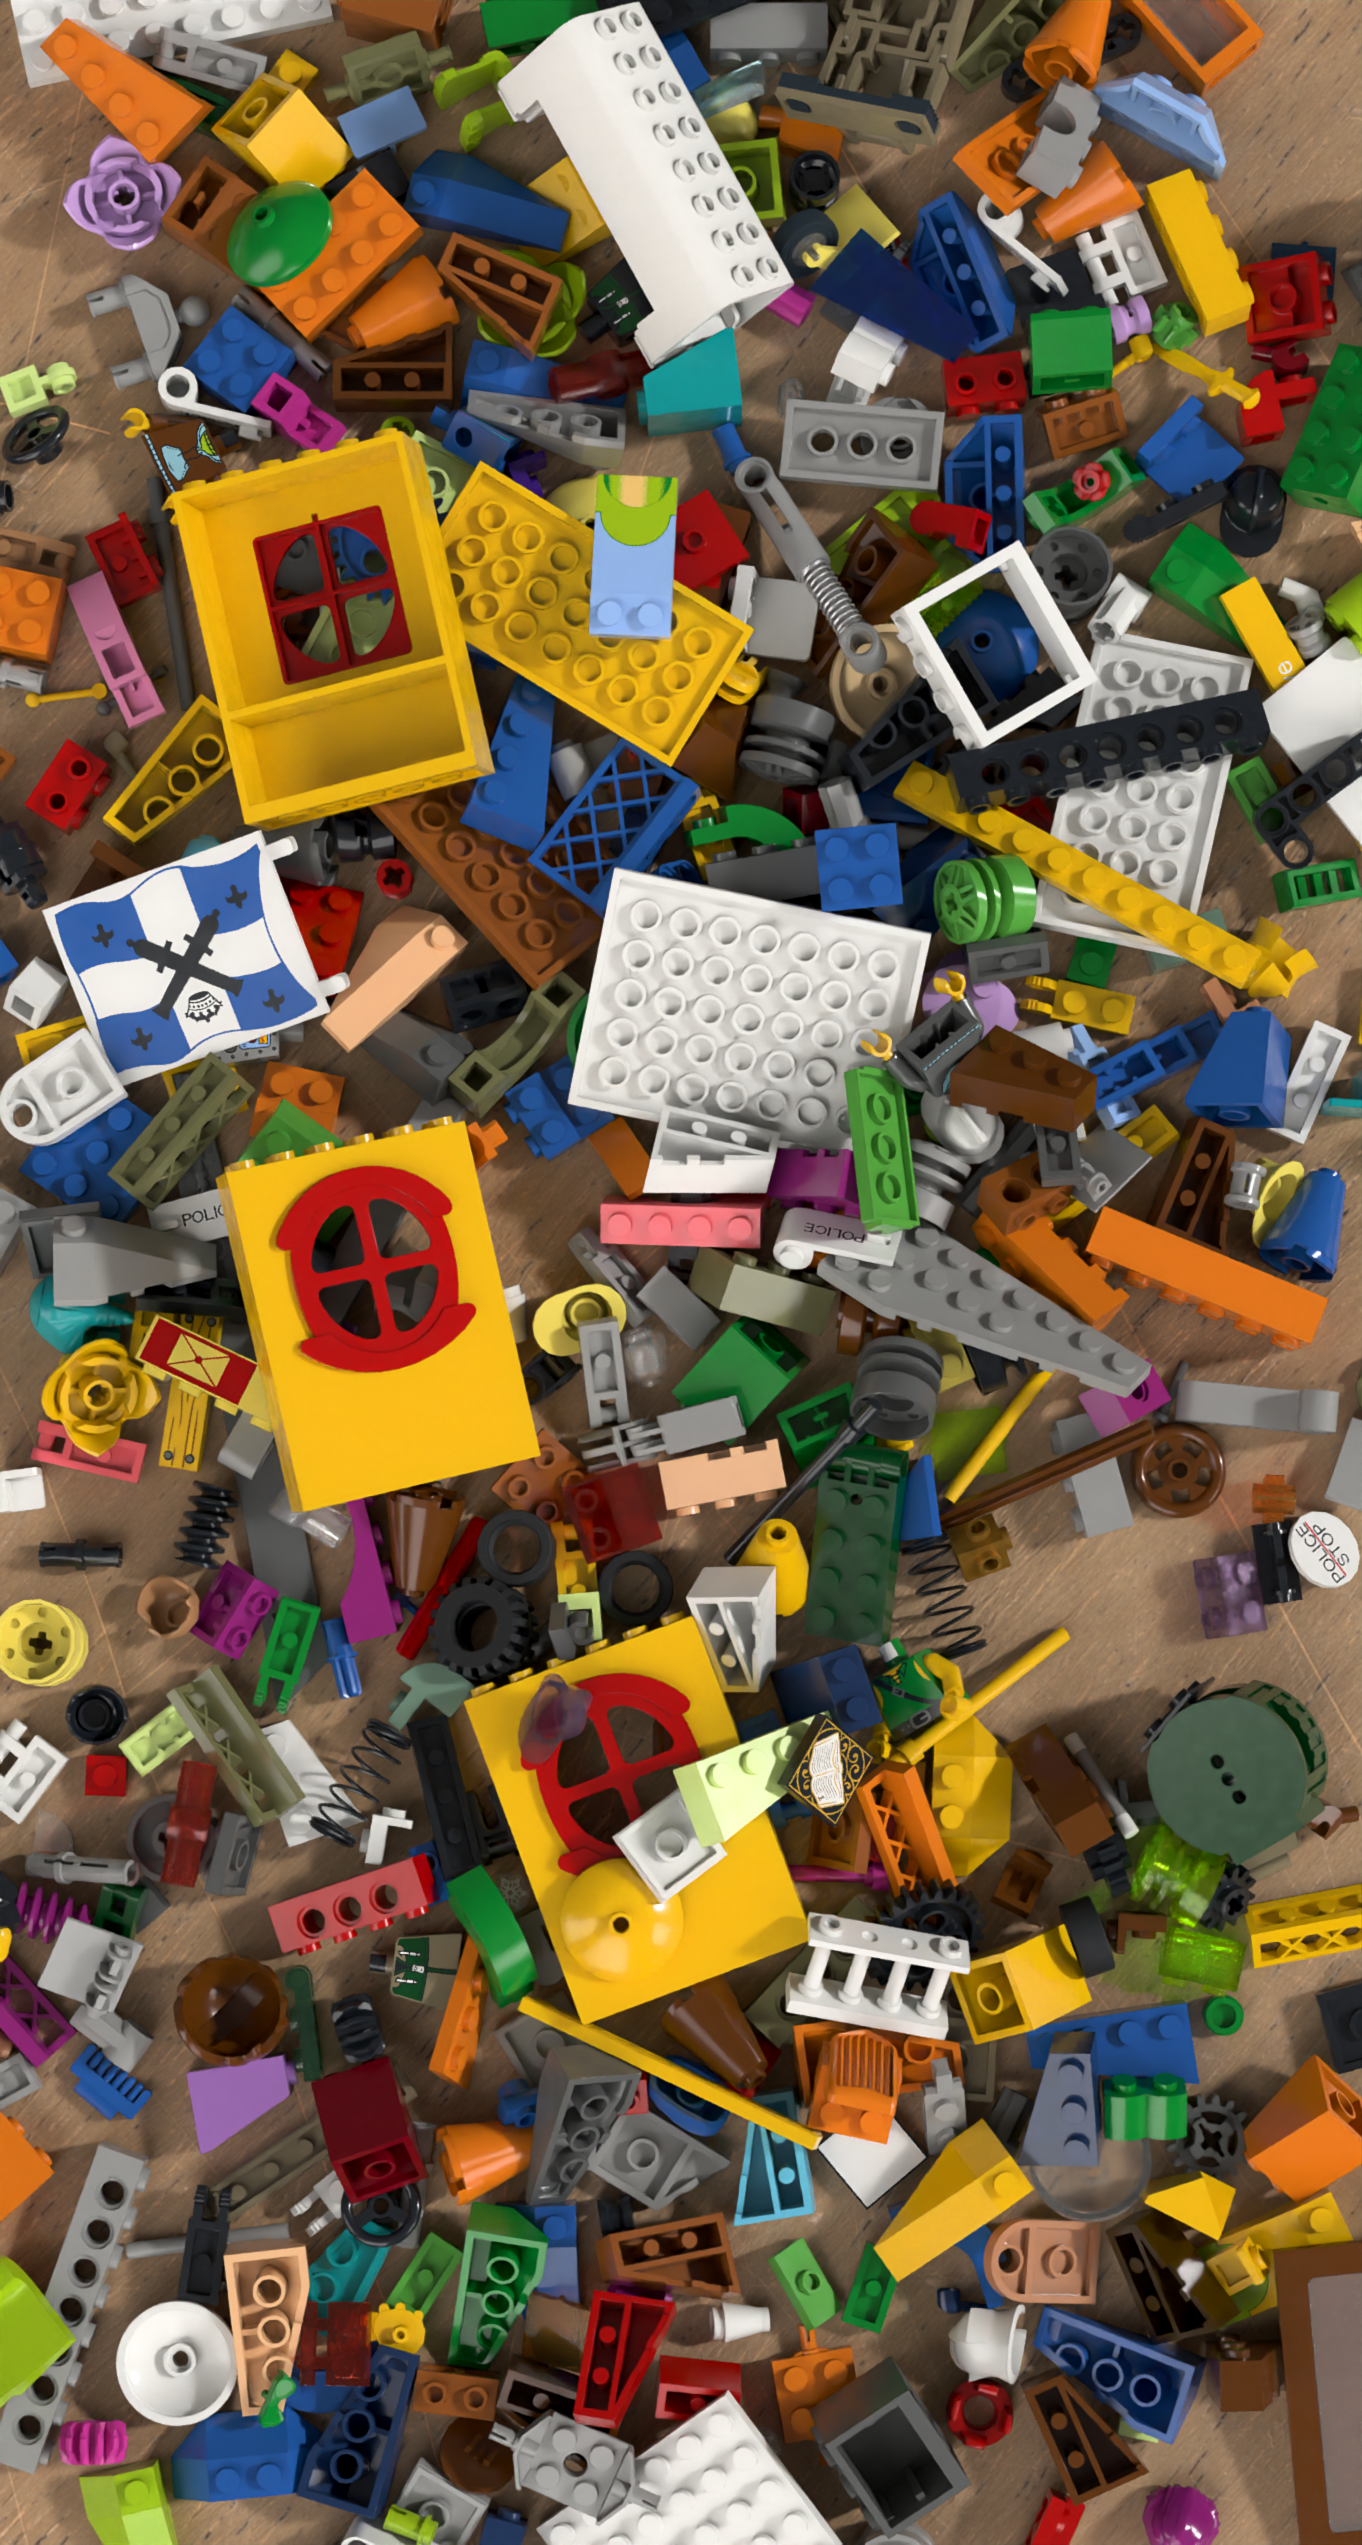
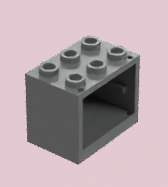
M892 2356L886 2358L809 2410L815 2423L810 2430L819 2444L818 2448L831 2468L833 2466L836 2468L840 2475L839 2479L852 2499L856 2497L862 2507L860 2510L871 2528L875 2530L880 2526L888 2539L971 2485L953 2447Z

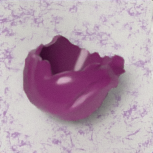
M1174 2484V2486L1167 2485L1166 2487L1158 2485L1157 2489L1151 2491L1150 2495L1146 2496L1147 2504L1142 2519L1151 2545H1211L1219 2533L1218 2527L1221 2523L1218 2519L1219 2513L1216 2509L1215 2501L1200 2493L1199 2489L1191 2486L1182 2487L1180 2484Z

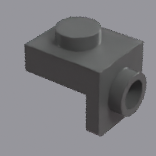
M1126 1778L1115 1779V1787H1112L1130 1817L1136 1819V1825H1160L1161 1815L1154 1801L1128 1802Z

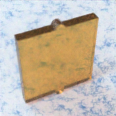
M533 2290L527 2302L521 2356L547 2363L551 2369L560 2367L580 2374L591 2307L568 2301L564 2295L555 2297Z

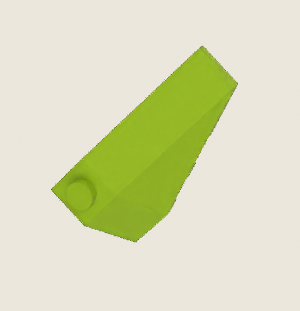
M159 2457L79 2476L87 2518L103 2545H178Z

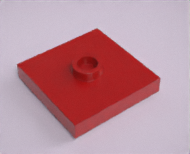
M708 489L677 507L674 580L690 590L696 591L749 559L748 552Z

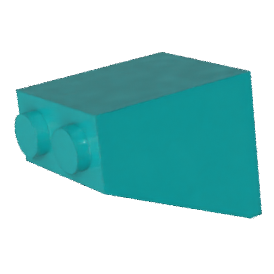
M733 327L721 330L643 377L644 390L636 391L639 426L647 425L648 437L715 430L726 423H734L736 427L742 426V396Z

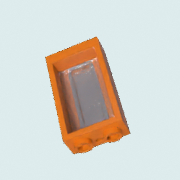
M1116 0L1126 13L1137 17L1141 23L1142 31L1201 97L1260 48L1265 35L1235 0Z

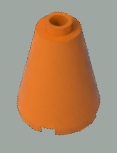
M1065 0L1025 48L1023 68L1029 77L1049 91L1051 85L1054 86L1060 77L1064 75L1091 92L1098 80L1111 0Z
M1103 140L1097 144L1095 143L1090 148L1085 159L1079 164L1083 171L1073 188L1065 187L1056 199L1047 195L1033 210L1037 218L1031 222L1043 241L1051 237L1054 243L1060 242L1137 211L1144 205L1130 179L1127 178L1121 165Z
M418 255L413 257L349 317L351 326L346 328V332L357 350L362 347L368 349L378 345L382 347L404 340L405 336L429 332L449 322H452L453 326L460 323L459 314L452 297L449 296L447 298L442 288L444 282L426 256Z
M500 2121L449 2124L434 2129L435 2143L442 2141L444 2143L445 2150L438 2157L449 2193L452 2198L457 2197L455 2203L457 2207L468 2204L529 2168L534 2124L520 2129L515 2124L502 2125Z

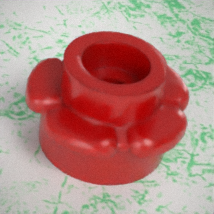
M1088 462L1084 467H1078L1073 473L1072 482L1075 484L1073 491L1081 500L1099 501L1106 495L1110 487V475L1102 469L1099 463ZM1090 478L1094 480L1092 486H1089L1087 483Z

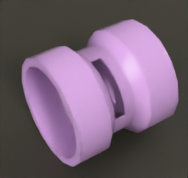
M1142 295L1129 298L1127 303L1121 306L1116 304L1106 306V308L1110 307L1112 343L1114 345L1126 342L1131 335L1153 332L1150 312Z

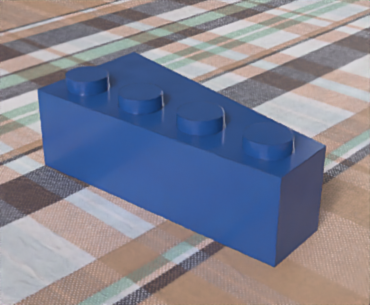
M1182 1999L1059 2017L1035 2030L1024 2032L1028 2064L1034 2069L1045 2068L1055 2032H1096L1099 2075L1115 2076L1118 2074H1129L1135 2078L1146 2079L1159 2073H1170L1176 2077L1184 2078L1185 2083L1199 2084L1187 2003Z

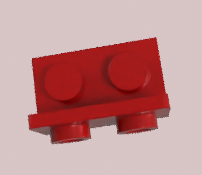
M1048 2487L1023 2545H1069L1085 2510L1084 2503L1074 2507L1070 2496Z

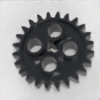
M932 1878L926 1887H923L920 1880H916L914 1889L910 1891L902 1885L900 1886L899 1896L895 1897L889 1893L885 1895L888 1901L885 1906L880 1904L873 1905L876 1916H865L863 1918L868 1923L917 1931L916 1928H911L906 1917H910L916 1923L920 1932L967 1940L969 1953L978 1952L975 1942L984 1940L981 1929L986 1927V1922L983 1919L984 1911L971 1890L966 1891L962 1883L954 1887L951 1879L945 1880L940 1886L937 1879ZM871 1957L867 1968L870 1978H877L881 1986L885 1985L888 1982L895 1961ZM911 1964L904 1983L907 1991L913 1988L915 1982H920L922 1988H926L934 1968Z

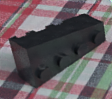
M956 637L946 643L940 650L980 718L1000 704L959 638ZM919 674L912 679L837 760L847 776L851 775L858 794L873 787L954 734V727L947 714L942 713L934 702V692L926 678H922Z

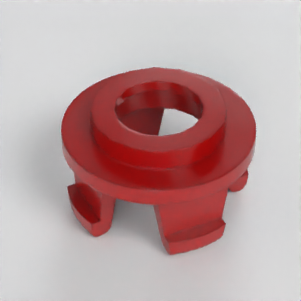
M987 2378L971 2382L968 2379L960 2383L950 2394L946 2405V2418L951 2431L964 2445L973 2449L984 2450L985 2446L998 2442L1006 2434L1009 2435L1014 2420L1013 2405L1006 2390L997 2382ZM984 2396L992 2402L994 2414L987 2424L974 2425L966 2419L964 2407L971 2397Z

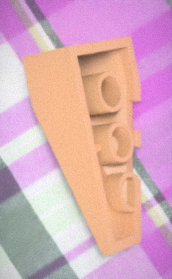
M407 905L400 906L374 929L348 975L350 986L338 993L330 1007V1012L326 1014L321 1026L348 1053L351 1052L452 968L459 960L468 942L441 914Z
M271 2238L229 2242L223 2255L242 2417L259 2414L265 2401L261 2393L263 2390L269 2391L272 2380L278 2375V2370H283L291 2378L310 2288L306 2244ZM286 2398L278 2403L281 2412L284 2411Z

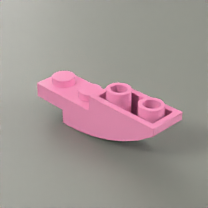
M99 571L67 586L66 588L91 649L130 729L136 728L166 714L167 712L103 571Z

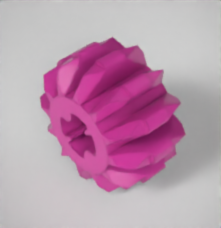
M120 2420L67 2421L61 2426L59 2450L61 2461L66 2464L120 2463L126 2457L128 2434H126V2424Z

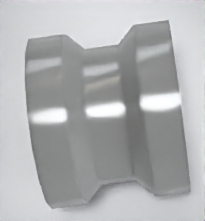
M1318 611L1302 613L1285 624L1284 629L1290 639L1294 641V646L1301 659L1318 656L1325 652L1332 644L1329 633L1323 631L1324 621Z

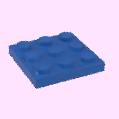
M124 1098L61 1141L48 1146H35L18 1171L68 1205L99 1201L103 1218L128 1223L141 1202L129 1194L107 1173L154 1117Z

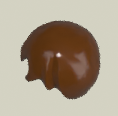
M231 1952L217 1958H206L197 1964L177 1986L179 1995L173 2005L177 2032L186 2047L198 2058L209 2064L238 2067L259 2060L276 2047L288 2027L289 2019L286 2015L288 1998L282 1994L280 1981L272 1968L261 1964L253 1957H239L236 1953Z

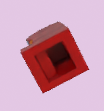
M930 500L922 501L912 509L910 524L916 533L933 541H942L947 537L955 539L954 546L969 553L983 555L992 519L991 515L977 508Z

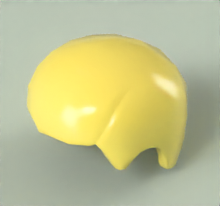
M731 94L717 96L705 105L703 113L701 111L706 124L718 144L754 140L758 134V116L752 106L743 98H739V96Z

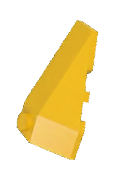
M981 2118L948 2142L929 2172L925 2174L918 2184L919 2186L904 2207L900 2209L873 2248L895 2280L899 2282L1001 2214L1034 2190V2188L984 2119Z

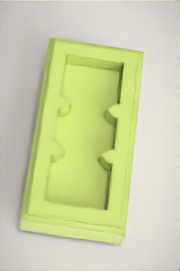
M171 1704L118 1746L141 1777H145L190 1742L194 1736Z

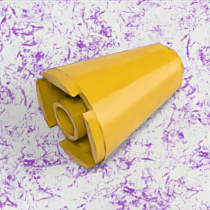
M783 1519L768 1520L760 1526L735 1567L776 1566V1615L783 1614V1617H786L800 1610L807 1602L810 1565L796 1528L790 1522Z

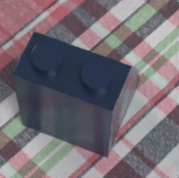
M856 1644L844 1646L769 1673L787 1725L825 1711H829L832 1721L848 1734L883 1722Z

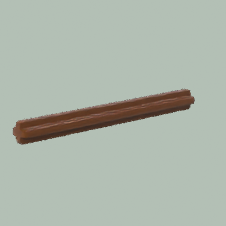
M1143 1420L939 1510L941 1532L978 1518L1153 1441L1156 1438L1155 1430L1149 1420Z

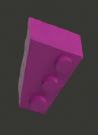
M777 1149L766 1196L781 1201L780 1207L786 1210L796 1207L805 1208V1206L812 1207V1210L836 1214V1210H844V1215L861 1219L853 1151L840 1149L839 1155H830V1150L818 1149L817 1153H809V1150Z

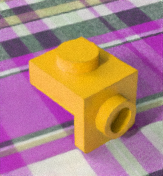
M1249 2236L1215 2253L1205 2261L1229 2296L1252 2284L1257 2286L1263 2283L1270 2273L1268 2269L1270 2263L1266 2253L1260 2245L1254 2246Z

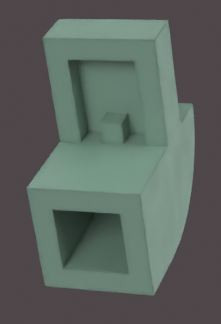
M432 1662L417 1665L406 1671L399 1678L412 1689L408 1694L401 1690L387 1709L393 1714L387 1721L397 1729L403 1730L425 1700H428L449 1718H452L471 1694L470 1690L475 1689L477 1685L467 1677L452 1672L448 1666L441 1663Z

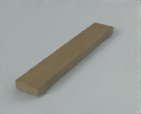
M396 2061L392 2066L398 2076L407 2104L418 2097L419 2094ZM315 2115L207 2188L208 2200L205 2205L204 2217L218 2220V2202L223 2188L233 2189L228 2221L232 2222L327 2158L329 2155L319 2115Z

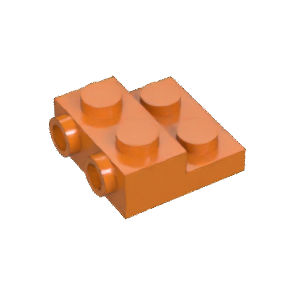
M268 1061L260 1097H257L248 1136L252 1138L283 1098L334 1135L347 1079L341 1076Z

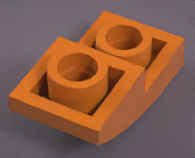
M620 1116L590 1134L587 1138L609 1169L617 1185L628 1200L632 1201L643 1194L650 1157Z

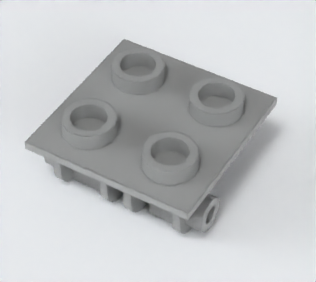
M1101 1122L1086 1137V1140L1079 1144L1082 1184L1073 1185L1071 1196L1094 1213H1097L1152 1159V1156L1114 1129L1106 1130Z
M67 1916L37 1986L85 2003L87 2008L86 2014L91 2018L99 2019L101 2015L107 2012H114L142 1950L143 1943Z

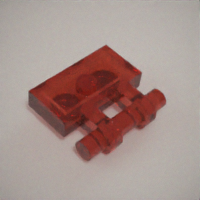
M307 2301L301 2326L300 2356H296L295 2368L299 2369V2385L315 2386L316 2369H326V2386L370 2387L372 2302H328V2318H318V2302ZM317 2331H327V2356H316Z

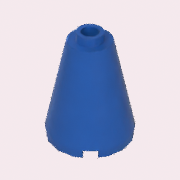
M1319 1168L1318 1171H1310L1260 1243L1258 1255L1266 1265L1284 1275H1287L1288 1269L1300 1272L1299 1280L1305 1282L1327 1283L1332 1280L1337 1270L1346 1184L1341 1180V1175L1338 1172L1329 1168Z

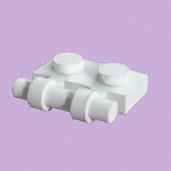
M1138 210L1102 224L1100 231L1104 241L1094 244L1089 232L1075 238L1080 249L1079 256L1084 266H1087L1094 282L1091 285L1094 295L1102 293L1106 306L1112 304L1119 305L1114 292L1119 288L1124 287L1128 297L1131 298L1137 295L1143 296L1167 285V278ZM1111 255L1118 271L1110 276H1107L1101 261L1103 257Z
M15 1718L6 1730L1 1729L0 1764L9 1752L18 1757L6 1775L0 1772V1811L16 1823L22 1824L69 1761V1758L39 1735H35L29 1745L25 1746L19 1739L28 1727Z

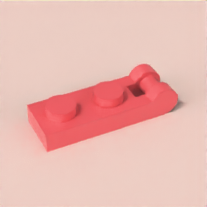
M39 1420L37 1432H40L37 1448H32L30 1459L139 1484L148 1449L147 1444L119 1438L113 1447L99 1457H95L86 1453L72 1442L64 1425ZM56 1436L66 1438L62 1454L52 1452Z

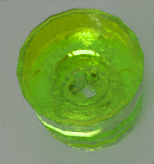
M1163 1822L1155 1835L1148 1840L1139 1856L1133 1871L1132 1891L1129 1892V1898L1140 1903L1149 1888H1151L1147 1907L1154 1910L1164 1897L1168 1896L1171 1899L1167 1916L1194 1928L1204 1914L1219 1884L1228 1859V1852L1220 1856L1195 1848L1192 1854L1186 1852L1188 1843L1179 1836L1170 1845L1174 1831L1166 1822Z

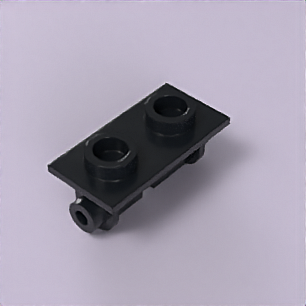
M1292 1521L1251 1525L1262 1605L1303 1600L1299 1571L1290 1557L1288 1547Z

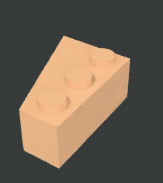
M778 1439L765 1441L766 1443L745 1447L739 1446L729 1448V1450L659 1462L667 1511L675 1510L676 1517L700 1513L699 1505L715 1502L716 1510L739 1506L738 1498L754 1495L755 1502L776 1499L779 1496L778 1490H783L787 1487Z

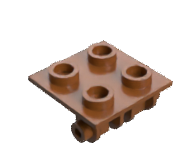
M542 1428L536 1434L541 1456L511 1463L492 1484L490 1489L514 1510H524L540 1517L551 1528V1523L561 1521L599 1477L594 1473L588 1474L586 1466Z

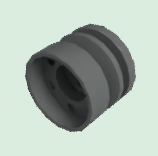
M1076 526L1055 528L1041 537L1029 557L1068 626L1078 624L1092 614L1111 581L1113 564L1110 551L1102 539L1088 529ZM1058 577L1064 578V583L1069 585L1068 588L1062 587V582L1057 580Z
M759 695L755 700L749 723L764 735H747L744 738L743 744L750 750H743L740 753L739 765L775 783L815 787L818 785L821 775L814 768H821L824 765L825 759L822 755L810 749V747H827L830 744L836 719L828 712L804 702L780 696Z
M891 1335L869 1341L860 1353V1365L856 1372L857 1382L853 1387L849 1406L850 1416L854 1417L871 1398H874L881 1403L883 1410L865 1428L867 1433L886 1440L895 1441L914 1440L928 1434L934 1423L937 1408L936 1396L940 1391V1380L944 1372L943 1359L929 1345L909 1337Z

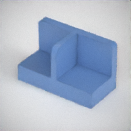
M408 85L337 117L341 135L346 144H349L356 160L364 159L386 148L390 149L392 154L397 153L395 144L427 129L425 120Z

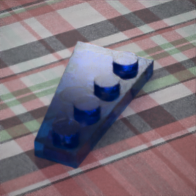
M862 228L859 229L809 288L811 292L825 297L850 312L874 322L876 325L909 340V342L953 364L957 362L980 335V332Z

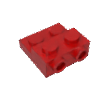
M1316 251L1239 267L1241 282H1248L1254 296V304H1251L1249 320L1245 321L1247 343L1251 347L1254 344L1263 345L1292 338L1299 342L1332 335L1331 324L1337 323V310L1334 300H1328L1326 286L1333 284V272L1330 262H1324L1323 257Z

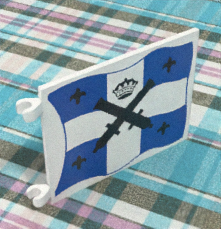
M261 830L42 910L90 1034L122 1086L206 1057L210 1051L214 1054L329 1013L330 1008L325 997L339 993L350 986L349 978L345 972L319 981L276 871L273 860L298 850L293 836L266 845Z

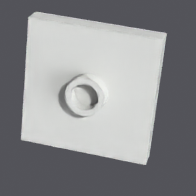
M679 1788L612 1837L660 1904L666 1902L728 1855L720 1843L701 1848Z

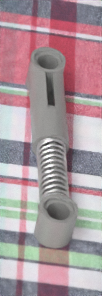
M760 457L745 459L738 465L734 478L744 499L795 579L800 583H805V587L808 588L812 598L815 599L819 609L822 610L826 620L829 621V624L836 632L842 652L851 667L861 674H873L879 671L887 660V649L877 630L862 619V615L858 614L855 604L851 603V599L844 592L845 589L841 587V583L837 582L838 578L834 576V572L831 571L829 566L831 561L828 554L771 465ZM765 479L760 486L752 487L755 481ZM775 503L788 522L783 526L780 525L769 508ZM872 644L868 651L862 654L856 653L861 645Z

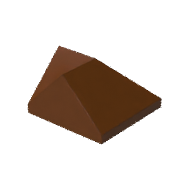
M713 699L670 768L727 802L732 801L743 767L738 763L740 753L743 750H750L743 744L744 738L747 735H755L756 729L749 723L751 714L748 706Z

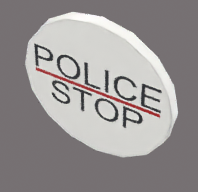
M1312 1511L1298 1518L1290 1528L1288 1538L1290 1557L1297 1570L1309 1582L1322 1588H1337L1348 1583L1358 1571L1360 1555L1357 1541L1351 1530L1339 1518L1326 1512Z

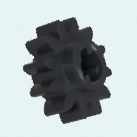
M1226 1859L1222 1861L1220 1869L1210 1865L1208 1874L1204 1877H1198L1197 1882L1199 1885L1197 1891L1190 1894V1897L1197 1901L1189 1909L1196 1916V1921L1208 1930L1215 1928L1219 1932L1223 1931L1226 1921L1235 1926L1237 1918L1242 1914L1248 1913V1902L1255 1898V1894L1248 1890L1256 1883V1880L1249 1875L1250 1871L1241 1864L1236 1866L1235 1863L1232 1864Z

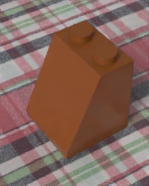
M337 0V6L341 7L340 20L344 21L347 36L376 44L388 40L395 35L416 30L421 45L426 52L441 47L454 0Z

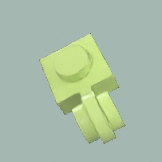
M58 362L46 369L47 375L40 377L38 370L33 364L0 377V388L12 417L17 418L49 405L45 390H53L56 395L66 394L74 390L76 387L75 381L77 380L74 368L69 367L66 362Z

